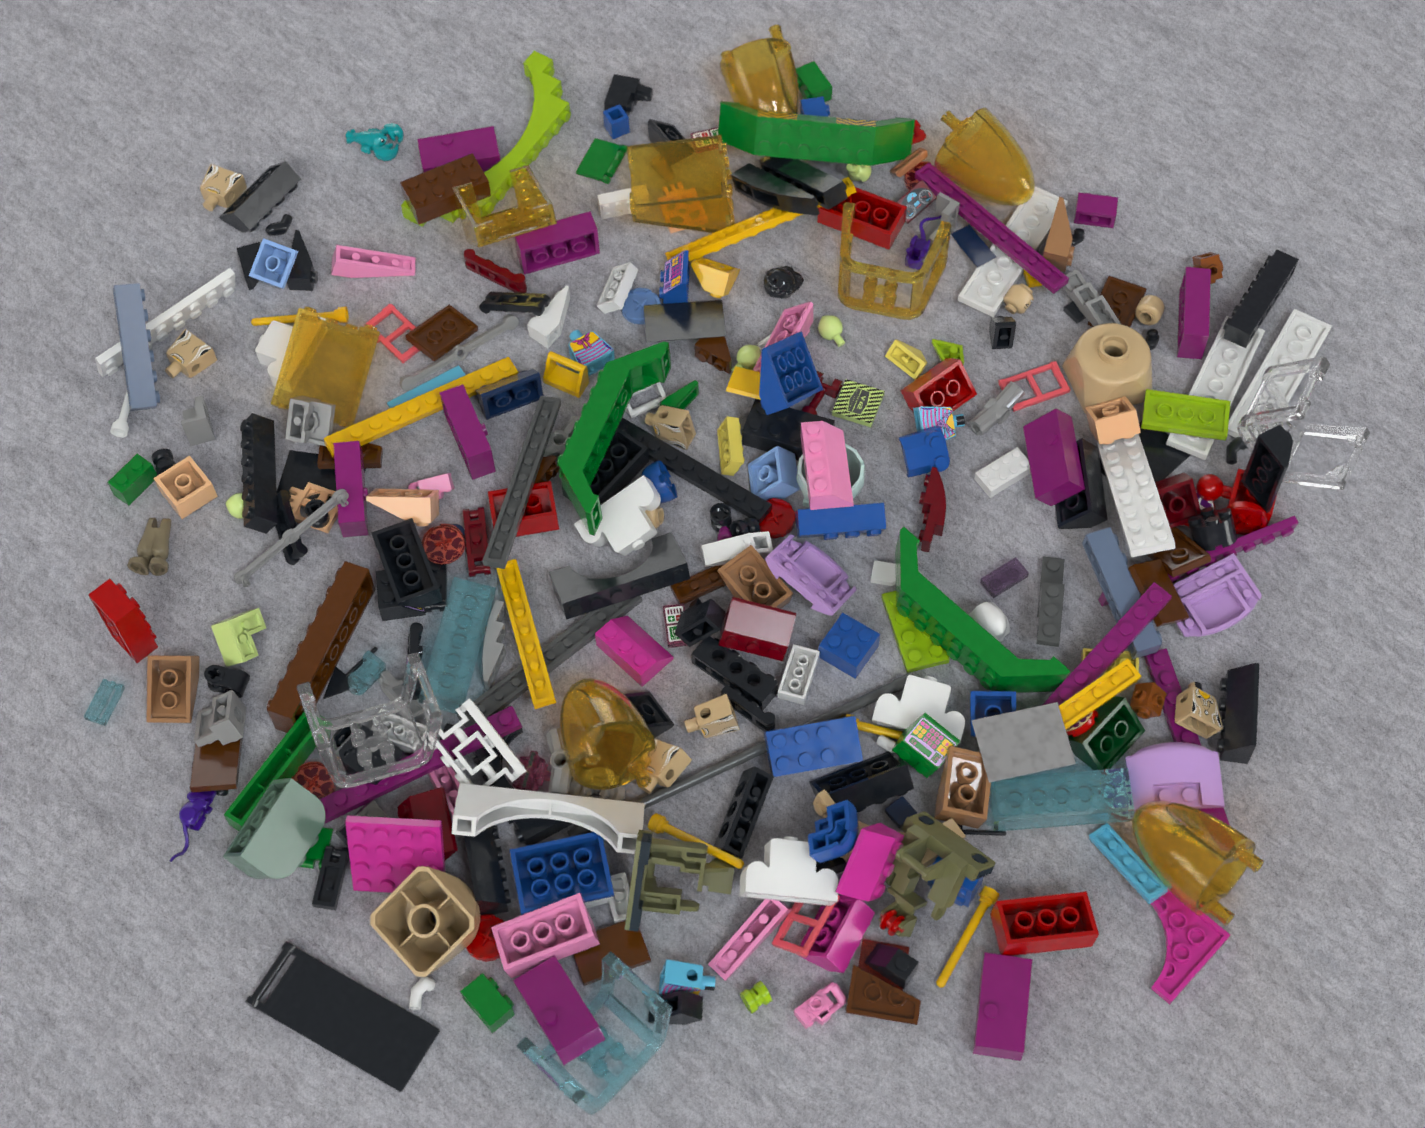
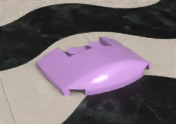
M790 534L765 558L768 567L776 579L779 577L783 578L787 584L791 585L805 599L809 600L813 604L811 609L833 616L857 589L855 586L850 589L846 581L848 575L827 554L807 541H804L803 544L793 541L795 536Z
M1234 553L1173 584L1190 617L1185 621L1177 622L1176 625L1184 637L1207 636L1237 624L1254 609L1257 601H1260L1262 594Z
M1167 742L1144 747L1125 758L1131 812L1225 807L1218 752L1214 750L1211 751L1206 747L1192 743Z

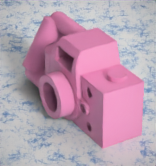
M451 473L418 480L417 482L410 483L408 489H417L419 487V489L439 490V499L444 497V492H451L454 489Z
M832 982L794 1010V1015L805 1029L811 1027L815 1022L823 1025L831 1019V1015L846 1004L847 998L838 984ZM830 991L837 1000L835 1005L826 995Z

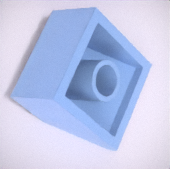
M263 238L249 276L266 284L284 289L298 251Z
M776 446L748 464L750 489L758 497L764 500L771 498L785 499L800 490L796 480L797 466L795 453Z

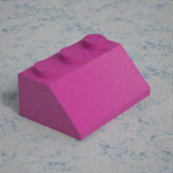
M629 616L611 619L595 633L596 645L641 687L674 659L667 650Z
M882 823L862 828L835 892L867 902L880 898L885 891V880L893 872V861L896 853L903 847L901 842L904 835Z
M839 895L838 903H836L807 958L799 957L827 971L844 973L860 945L863 935L870 926L875 912L860 899ZM826 905L820 906L814 918L815 920H819ZM809 927L800 946L803 947L814 927Z

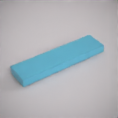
M1108 823L1089 835V840L1148 904H1151L1168 892L1166 885Z

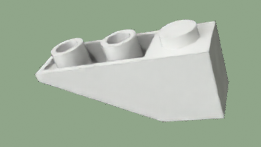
M566 285L562 290H559L549 305L545 307L543 314L532 317L528 323L529 337L546 348H549L561 336L570 302L569 286Z
M769 531L747 533L702 545L701 550L705 566L724 565L750 545L765 560L773 551Z

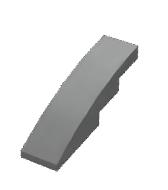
M1078 269L1065 274L1069 280L1064 289L1093 326L1105 323L1121 324L1104 296H1099L1090 282L1086 283Z
M495 600L484 637L482 664L483 681L487 691L492 688L506 656L505 646L502 644L506 634L505 625L502 622L506 609L504 602Z

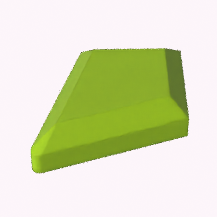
M932 339V345L941 362L946 358L960 359L964 365L962 345Z

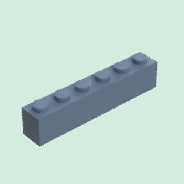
M140 283L114 285L113 296L130 411L155 409L157 403H160V395L158 390L155 391L154 383L157 382L156 370H152L151 362H154L153 350H149L148 342H151L150 329L146 330L145 324L148 321L147 309H143L142 301H145V291L140 289Z
M1111 527L1086 534L1082 545L1117 623L1138 601L1141 594L1128 570L1127 557L1119 548V539L1115 533L1113 534ZM1153 620L1127 647L1132 660L1156 653L1162 645L1161 634L1155 630Z

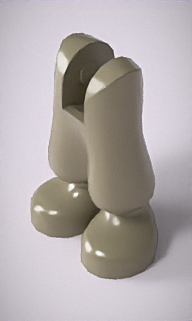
M149 518L137 547L138 556L132 557L128 561L127 566L131 571L140 575H148L150 570L155 576H161L168 572L169 564L166 559L169 555L171 519L163 518L160 527L157 528V519Z

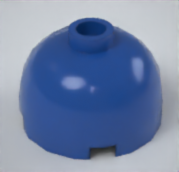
M661 460L651 463L642 471L641 477L644 475L650 479L661 497L660 503H666L678 497L675 484H672L670 481L671 475Z

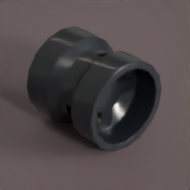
M159 449L151 456L153 464L156 465L157 475L176 464L173 461L174 457L170 449Z
M319 499L309 501L305 506L306 516L309 517L324 502ZM329 513L314 523L312 527L322 528L326 526L330 519Z
M717 503L710 509L711 527L713 530L719 532L722 526L730 529L732 523L731 508L725 503Z
M748 517L744 520L733 521L730 525V532L732 537L760 532V525L756 518Z

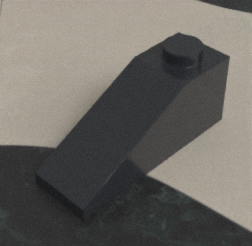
M295 230L291 249L297 250L298 254L287 280L289 290L313 291L314 283L318 282V272L314 270L300 231Z

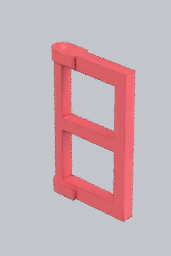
M393 304L387 305L380 313L364 324L365 328L402 363H405L420 351L415 346H412L405 353L401 354L391 344L408 329L412 331L416 328ZM393 313L403 325L385 338L374 326Z
M1056 361L998 380V384L1001 390H1003L1011 381L1016 382L1026 378L1036 396L1015 404L1012 408L1013 412L1070 393V388ZM1052 370L1061 388L1042 394L1033 375Z
M795 902L791 912L787 915L775 936L772 945L807 958L811 947L836 903L826 906L819 920L799 915L798 913L804 903ZM793 921L814 927L803 947L783 940Z

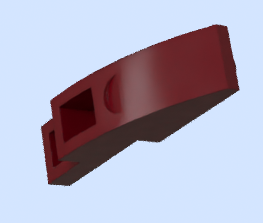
M932 467L930 475L926 474L924 486L927 489L926 492H921L919 504L923 505L922 513L925 514L923 524H926L925 530H920L918 539L922 543L921 551L928 553L933 535L942 536L946 516L944 485L936 467Z

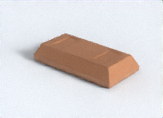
M918 148L894 166L890 173L902 177L927 157L928 151Z

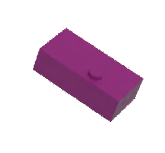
M494 126L417 139L423 173L472 153L483 172L491 169L501 161Z
M591 211L514 232L517 257L524 275L600 254L598 229Z
M1185 268L1179 290L1177 357L1202 360L1209 338L1211 269Z
M462 384L439 392L445 417L472 480L496 472L492 450L486 438V435H488L484 423L480 424L464 385Z
M1056 408L1023 426L1035 499L1053 506L1084 490L1085 486L1072 417Z
M360 441L333 443L336 490L345 489L349 494L347 499L348 505L346 504L345 507H342L341 504L337 505L338 522L342 536L369 535L366 504L368 488H365L364 460Z
M984 953L981 966L973 1054L1017 1061L1022 1060L1025 1048L1032 959Z
M555 955L513 980L563 1065L605 1040L599 1025Z

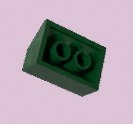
M1115 696L1097 708L1098 717L1094 718L1096 722L1087 732L1076 737L1068 735L1074 755L1100 776H1104L1145 732L1144 727L1125 697Z

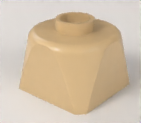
M1105 323L1088 329L1079 338L1062 364L1085 414V407L1124 396L1127 397L1132 405L1144 402L1146 389L1152 390V360L1149 346L1140 333L1122 324Z
M423 866L417 867L370 915V925L417 977L430 975L460 954L474 940L480 924V909L475 901V895L462 880L453 875ZM432 912L436 917V924L432 919Z

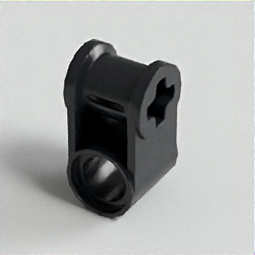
M211 665L204 672L211 691L224 694L233 690L238 698L243 697L250 680V675L243 670L219 665Z

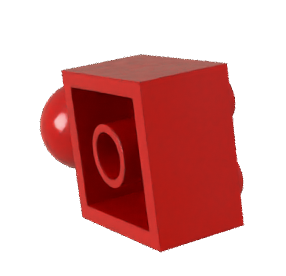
M1238 468L1232 487L1223 485L1222 480L1214 474H1206L1197 481L1196 492L1205 501H1215L1222 497L1229 499L1227 506L1237 501H1247L1259 505L1241 482L1245 472L1243 469ZM1276 498L1274 500L1270 512L1266 513L1268 518L1265 527L1268 526L1269 521L1271 519Z

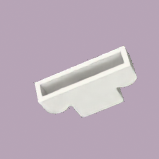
M303 313L296 318V327L272 321L265 334L261 335L255 352L259 363L268 366V374L274 387L293 393L329 331L325 318L310 313Z
M643 475L600 505L603 519L595 536L589 534L581 519L574 523L585 542L595 547H601L609 541L615 552L626 556L633 550L641 549L646 541L657 534V530L645 511L655 510L660 505L661 497L652 481Z
M908 675L900 701H898L895 695L889 693L883 694L878 698L872 717V724L904 732L923 713H926L958 738L960 743L957 747H960L965 728V719L957 711L945 713L951 694L950 685L939 683L936 678L930 676L921 678Z
M796 837L773 838L765 844L764 863L754 861L741 872L739 897L831 906L838 901V893L835 892L838 886V877L831 869H822L816 872V860L810 856L808 842L798 841Z

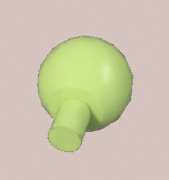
M847 164L846 166L848 175L853 181L865 182L871 175V166Z
M833 315L822 316L818 324L820 335L826 340L834 339L838 347L845 344L840 335L843 330L840 319Z
M755 345L741 347L737 352L736 359L738 363L735 366L749 370L754 369L761 355L760 348Z
M236 493L226 501L228 512L238 519H243L242 493Z

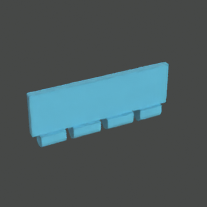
M458 365L387 402L389 408H393L465 376V373Z

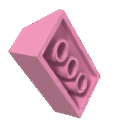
M807 302L784 309L765 347L802 331L805 338L809 334L813 323V303ZM761 355L753 371L761 372Z
M824 421L801 423V444L810 510L854 506L843 430Z
M580 893L491 927L504 971L511 978L528 972L554 955L557 960L600 944L594 924Z

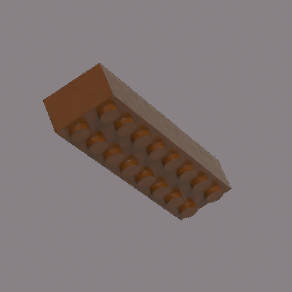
M345 561L342 568L337 570L335 581L332 586L328 587L323 604L318 606L313 623L311 622L308 625L304 640L300 641L294 659L288 663L287 673L278 682L276 694L268 701L267 712L275 729L288 733L306 708L314 711L333 674L335 666H337L376 590L368 568Z

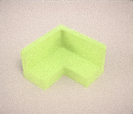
M259 608L239 613L211 625L226 666L243 663L259 656L251 636L266 629Z

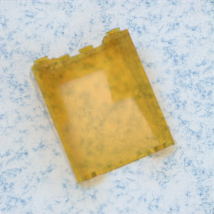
M716 135L627 146L628 165L631 174L630 210L633 222L710 233L734 225L733 199H731V195H733L732 183L728 184V180H732L730 175L731 169L728 168L730 167L729 157L725 156L728 155L727 144L722 143V136Z
M529 165L510 170L518 206L481 217L472 182L452 188L468 243L482 247L557 224L552 202Z
M304 306V309L298 308L271 400V406L289 411L290 398L306 396L320 399L321 402L336 405L333 424L346 428L355 424L381 341L380 332L377 330V327L365 324V327L360 326L359 330L357 326L351 324L342 326L338 324L337 320L326 318V321L322 320L314 308Z

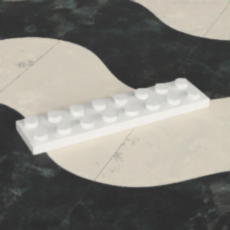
M1032 185L1006 226L1034 250L1038 251L1049 234L1059 197ZM1064 199L1065 207H1067L1068 201ZM993 244L990 250L995 254L996 258L978 267L958 296V301L992 317L995 316L1003 304L1005 294L1012 285L1017 283L1024 272L1021 266Z
M227 269L148 322L146 330L150 329L151 342H148L149 350L152 348L151 344L157 340L159 342L164 341L172 330L178 331L183 328L185 321L188 319L198 318L202 314L201 311L206 307H214L218 303L219 298L222 296L228 297L233 294L236 286L235 273L232 269ZM120 342L95 358L98 372L102 377L115 374L118 371V367L123 364Z
M1296 309L1293 310L1232 414L1228 424L1229 435L1235 438L1245 437L1249 444L1254 446L1258 435L1277 425L1330 332L1331 325Z
M1226 316L1189 395L1230 401L1231 406L1265 330L1259 328L1246 348L1241 347L1223 338L1226 331L1223 329L1224 324L1228 318H1231ZM1170 433L1166 445L1206 460L1215 439Z
M1135 434L1134 437L1129 439H1117L1107 445L1097 442L1098 452L1131 557L1175 549V541L1139 434Z

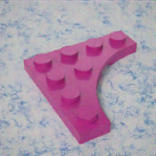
M1155 873L1168 888V892L1151 903L1161 920L1165 932L1166 958L1162 972L1151 989L1170 1005L1229 939L1230 934Z

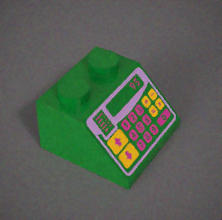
M923 713L901 734L892 751L915 768L917 772L928 778L945 761L948 747H957L960 740L928 714Z

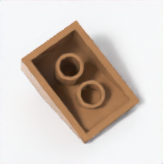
M1059 197L1043 257L1058 270L1065 272L1067 266L1072 264L1075 247L1072 246L1073 238L1064 198Z
M752 545L718 569V573L733 597L782 609L790 603L793 592L781 578H775L766 561Z
M148 656L147 722H192L199 682L200 656Z
M954 746L948 747L936 798L935 819L948 821L952 818L956 824L977 829L987 820L991 782L989 783L981 753Z

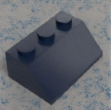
M533 368L475 390L478 403L486 420L539 401L540 396H544L541 376Z

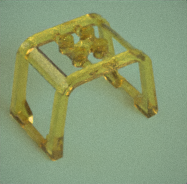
M844 203L838 284L840 302L853 310L903 320L918 318L924 313L946 269L951 223L940 222L934 242L921 269L915 272H906L861 263L850 258L853 247V234L850 231L854 221L855 204ZM931 269H932V272H931L930 278H929V280H928V283H927V285H926V287H925V289H924V291H923V282H924V279H926V278L928 277V275H929V273H930V271H931ZM851 272L866 275L863 284L864 293L862 300L850 296ZM877 278L886 279L885 285L877 284ZM897 282L912 284L910 308L894 306L897 299L895 294L898 287ZM876 297L883 298L882 304L874 302Z

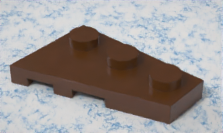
M371 443L362 445L364 468H382V446ZM320 445L318 468L335 469V459L326 446Z
M853 965L846 1013L918 1025L921 1000Z

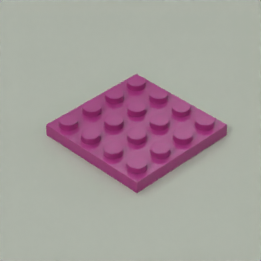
M347 815L345 824L353 891L392 893L417 867L421 866L446 873L442 822L440 820Z

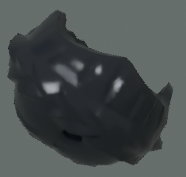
M791 266L772 268L765 273L763 279L766 293L771 297L780 299L789 298L796 290H799L804 282L801 274L795 272Z

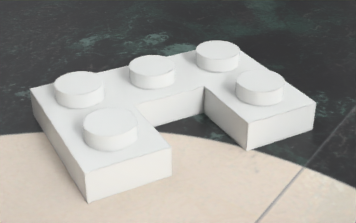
M625 872L611 876L614 891L613 897L585 902L587 908L609 903L615 924L625 921L627 915L630 888Z

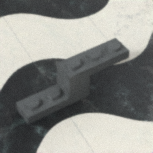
M1045 556L1042 559L1037 617L1039 619L1036 644L1059 647L1065 584H1063L1065 559Z

